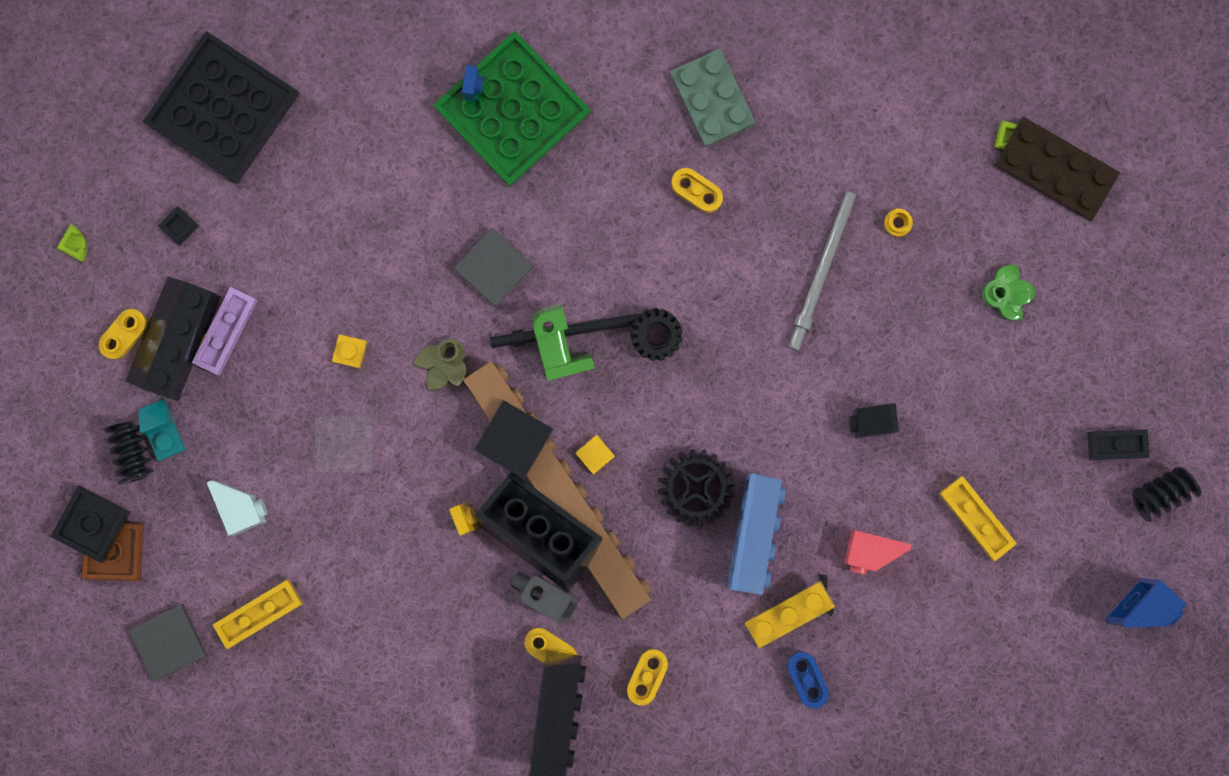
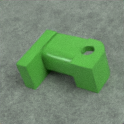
M561 304L537 311L532 320L533 329L547 380L550 381L595 369L590 352L574 357L570 356L564 330L568 329ZM545 322H552L550 327H543V324Z

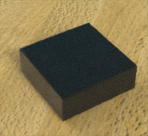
M177 206L158 227L181 246L199 225Z

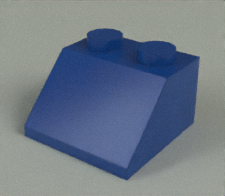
M1141 578L1104 621L1111 625L1126 628L1169 626L1181 619L1184 614L1182 610L1188 604L1162 580Z

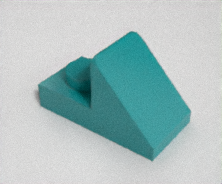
M165 398L138 409L140 433L148 436L157 461H163L186 451Z

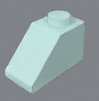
M212 480L207 482L228 536L238 535L266 522L264 516L267 515V509L262 499L257 500L255 495L220 481Z

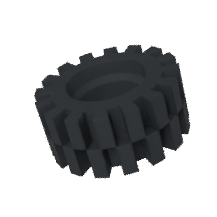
M658 308L646 309L644 313L636 316L635 322H632V329L630 331L631 341L635 350L642 357L649 358L650 361H655V359L663 361L668 356L669 358L672 357L675 350H679L680 342L682 343L683 339L682 328L676 317L667 310ZM652 324H661L667 330L665 341L659 345L650 344L646 340V330Z

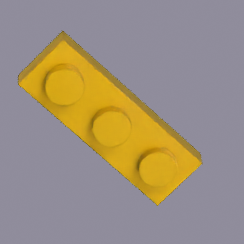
M963 476L958 477L938 493L992 561L999 559L1017 544Z
M290 579L214 623L213 627L225 648L230 649L304 603Z
M820 580L745 622V625L757 646L761 648L833 609L835 605Z

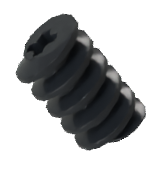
M133 422L119 423L104 429L107 433H114L107 438V442L117 444L110 449V454L120 455L112 461L113 465L122 466L115 471L116 476L125 477L118 482V485L145 479L154 472L153 469L144 468V465L149 463L151 458L141 457V454L146 452L148 447H141L138 443L146 438L145 436L136 435L140 427L139 425H133Z
M1177 466L1172 472H1166L1162 477H1156L1152 482L1145 483L1142 488H1135L1132 492V497L1140 516L1147 522H1151L1150 513L1159 518L1162 516L1160 508L1167 513L1172 511L1170 502L1178 508L1182 506L1180 497L1185 502H1190L1192 500L1190 492L1196 497L1201 496L1202 493L1195 478L1186 469Z

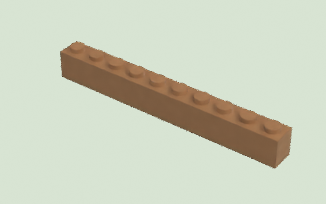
M492 361L463 379V381L490 421L503 400L526 413L521 405L525 402V399L517 388L510 389L506 383V380L510 377L502 365L495 366ZM533 411L528 413L530 416L537 419ZM549 437L527 477L536 490L602 537V541L588 568L623 620L651 601L648 594L653 591L643 577L639 580L632 571L637 567L627 553L623 556L616 547L621 543L612 530L605 531L600 523L605 519L596 506L589 507L585 501V498L589 495L580 482L573 483L569 477V474L573 471L564 458L561 460L557 459L553 453L557 447Z

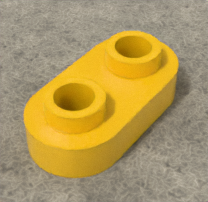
M681 168L674 173L671 187L677 196L704 213H713L720 208L723 201V193L718 186L690 168ZM686 179L691 185L689 188H682L680 182ZM711 195L714 201L711 204H707L704 202L703 197Z
M135 309L123 311L100 338L99 350L101 354L113 360L123 358L145 333L148 326L146 316ZM134 318L135 324L129 328L127 322L129 319ZM115 340L117 343L116 347L111 350L109 343Z
M534 628L526 635L525 648L527 652L545 663L548 651L577 655L573 646L544 628ZM540 637L544 640L542 648L534 646L535 638Z
M649 649L641 655L627 686L628 697L634 704L643 706L649 704L654 699L668 668L667 658L662 651ZM651 658H656L659 661V665L655 669H651L648 666V661ZM638 685L646 686L647 692L644 695L637 694L636 687Z

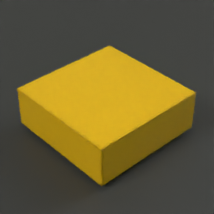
M598 435L575 452L593 475L615 457Z

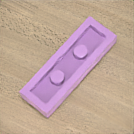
M230 287L192 363L220 376L258 300Z

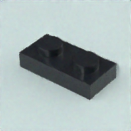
M1148 429L1087 432L1089 461L1150 458Z

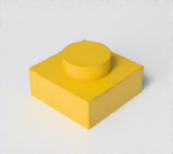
M339 334L332 362L361 369L367 341Z
M469 503L460 504L449 509L460 536L479 529L475 517L476 511L473 507H470Z

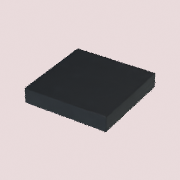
M503 400L474 450L525 479L551 435L553 428Z
M78 485L50 537L100 563H104L131 511Z

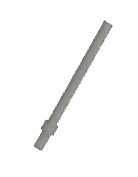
M846 192L801 314L796 316L793 324L795 330L788 346L792 350L799 351L806 331L810 330L813 320L811 317L856 198V194L852 192Z

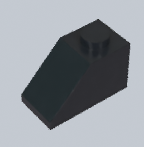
M896 403L853 410V416H849L850 432L855 433L856 439L888 436L898 433Z

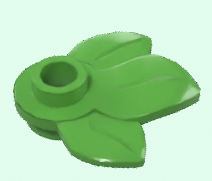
M1008 265L997 270L994 280L988 282L982 291L983 301L988 306L998 308L1005 319L1012 321L1023 318L1021 305L1031 302L1036 295V291L1030 283L1025 280H1019V267L1017 265ZM996 289L1000 292V298L996 295Z

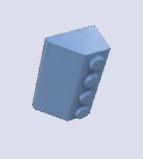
M752 473L746 475L727 588L730 590L763 595V590L769 589L771 572H767L768 561L774 560L776 544L772 543L773 532L778 533L781 516L777 515L778 504L784 503L786 487H781L782 480Z

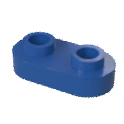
M799 651L793 653L787 661V670L800 700L809 708L822 707L828 700L829 692L815 659L807 652ZM805 661L806 669L798 671L796 669L797 662ZM812 687L818 690V695L815 698L808 696V690Z

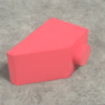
M851 530L843 564L851 565L849 571L866 575L867 570L877 571L908 552L912 544Z

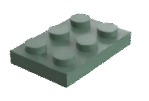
M721 49L670 71L671 78L705 148L756 124Z

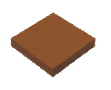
M125 523L104 563H100L83 554L81 579L141 581L144 524Z

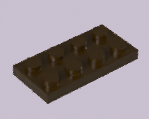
M1024 116L1019 120L1006 146L994 163L995 167L1089 221H1092L1120 174L1116 169Z

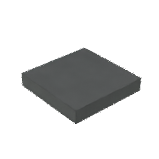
M492 227L454 269L496 307L534 266Z
M183 604L129 630L153 682L207 656Z

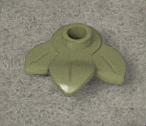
M446 339L439 346L429 345L425 347L414 361V365L417 367L428 369L427 385L431 391L444 388L449 381L459 387L467 374V367L463 361L465 349L456 339ZM455 349V355L452 358H448V351Z

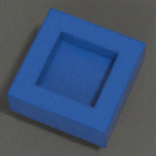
M466 65L462 94L466 101L476 102L477 93L481 94L483 90L484 77L480 76L477 66Z

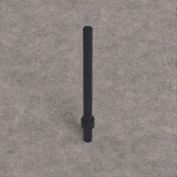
M638 314L567 325L568 329L564 330L565 337L628 327L632 325V322H635ZM523 329L514 330L512 334L490 337L491 348L514 345L515 348L526 346L525 343L537 341L534 330L523 332Z

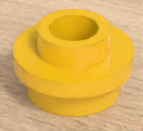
M893 209L884 219L886 231L895 237L906 235L913 225L911 215L904 209ZM894 219H901L903 226L901 228L895 227L893 224Z

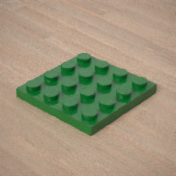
M516 31L511 33L476 65L480 76L484 77L483 90L481 94L477 93L476 102L464 100L462 94L463 77L433 105L435 110L509 188L591 114V109Z

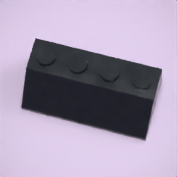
M168 277L125 381L166 398L179 401L193 366L192 361L207 332L221 296L188 282Z
M513 472L506 477L475 514L480 528L567 593L584 574L602 541L600 535Z
M547 652L543 667L529 776H565L567 768H573L575 750H569L571 739L576 740L579 722H573L574 712H580L583 694H578L577 690L578 683H584L586 666L581 665L582 656Z

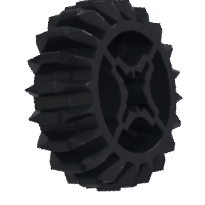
M694 449L690 450V459H686L683 452L679 453L681 463L678 464L674 458H671L669 462L674 469L670 470L667 467L662 469L664 473L669 475L668 479L663 477L658 479L659 483L666 484V488L658 489V494L667 493L668 498L660 501L661 505H666L670 502L672 507L666 513L670 515L675 510L679 513L675 518L677 522L681 521L683 515L687 516V526H691L693 518H697L698 527L703 526L702 517H706L709 524L714 523L711 514L715 513L719 518H722L723 513L718 508L722 506L729 509L731 505L725 502L724 498H734L733 493L726 492V487H734L735 482L726 483L725 478L731 476L732 472H721L720 469L725 467L726 463L722 461L716 466L714 464L717 459L716 454H713L709 461L706 460V450L701 451L700 458H696ZM691 464H700L708 467L710 470L702 477L697 478L688 473L684 467ZM676 474L682 478L686 486L685 492L677 500L674 497L672 487ZM686 476L695 483L707 478L703 483L704 488H701L704 490L702 494L706 499L698 493L691 494L685 498L689 493V488H692L689 486L690 481ZM717 476L720 491L716 502H714L707 492V486ZM697 498L709 509L702 512H691L682 506L690 499Z

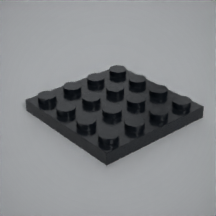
M205 31L142 122L233 183L238 184L300 93L283 80Z

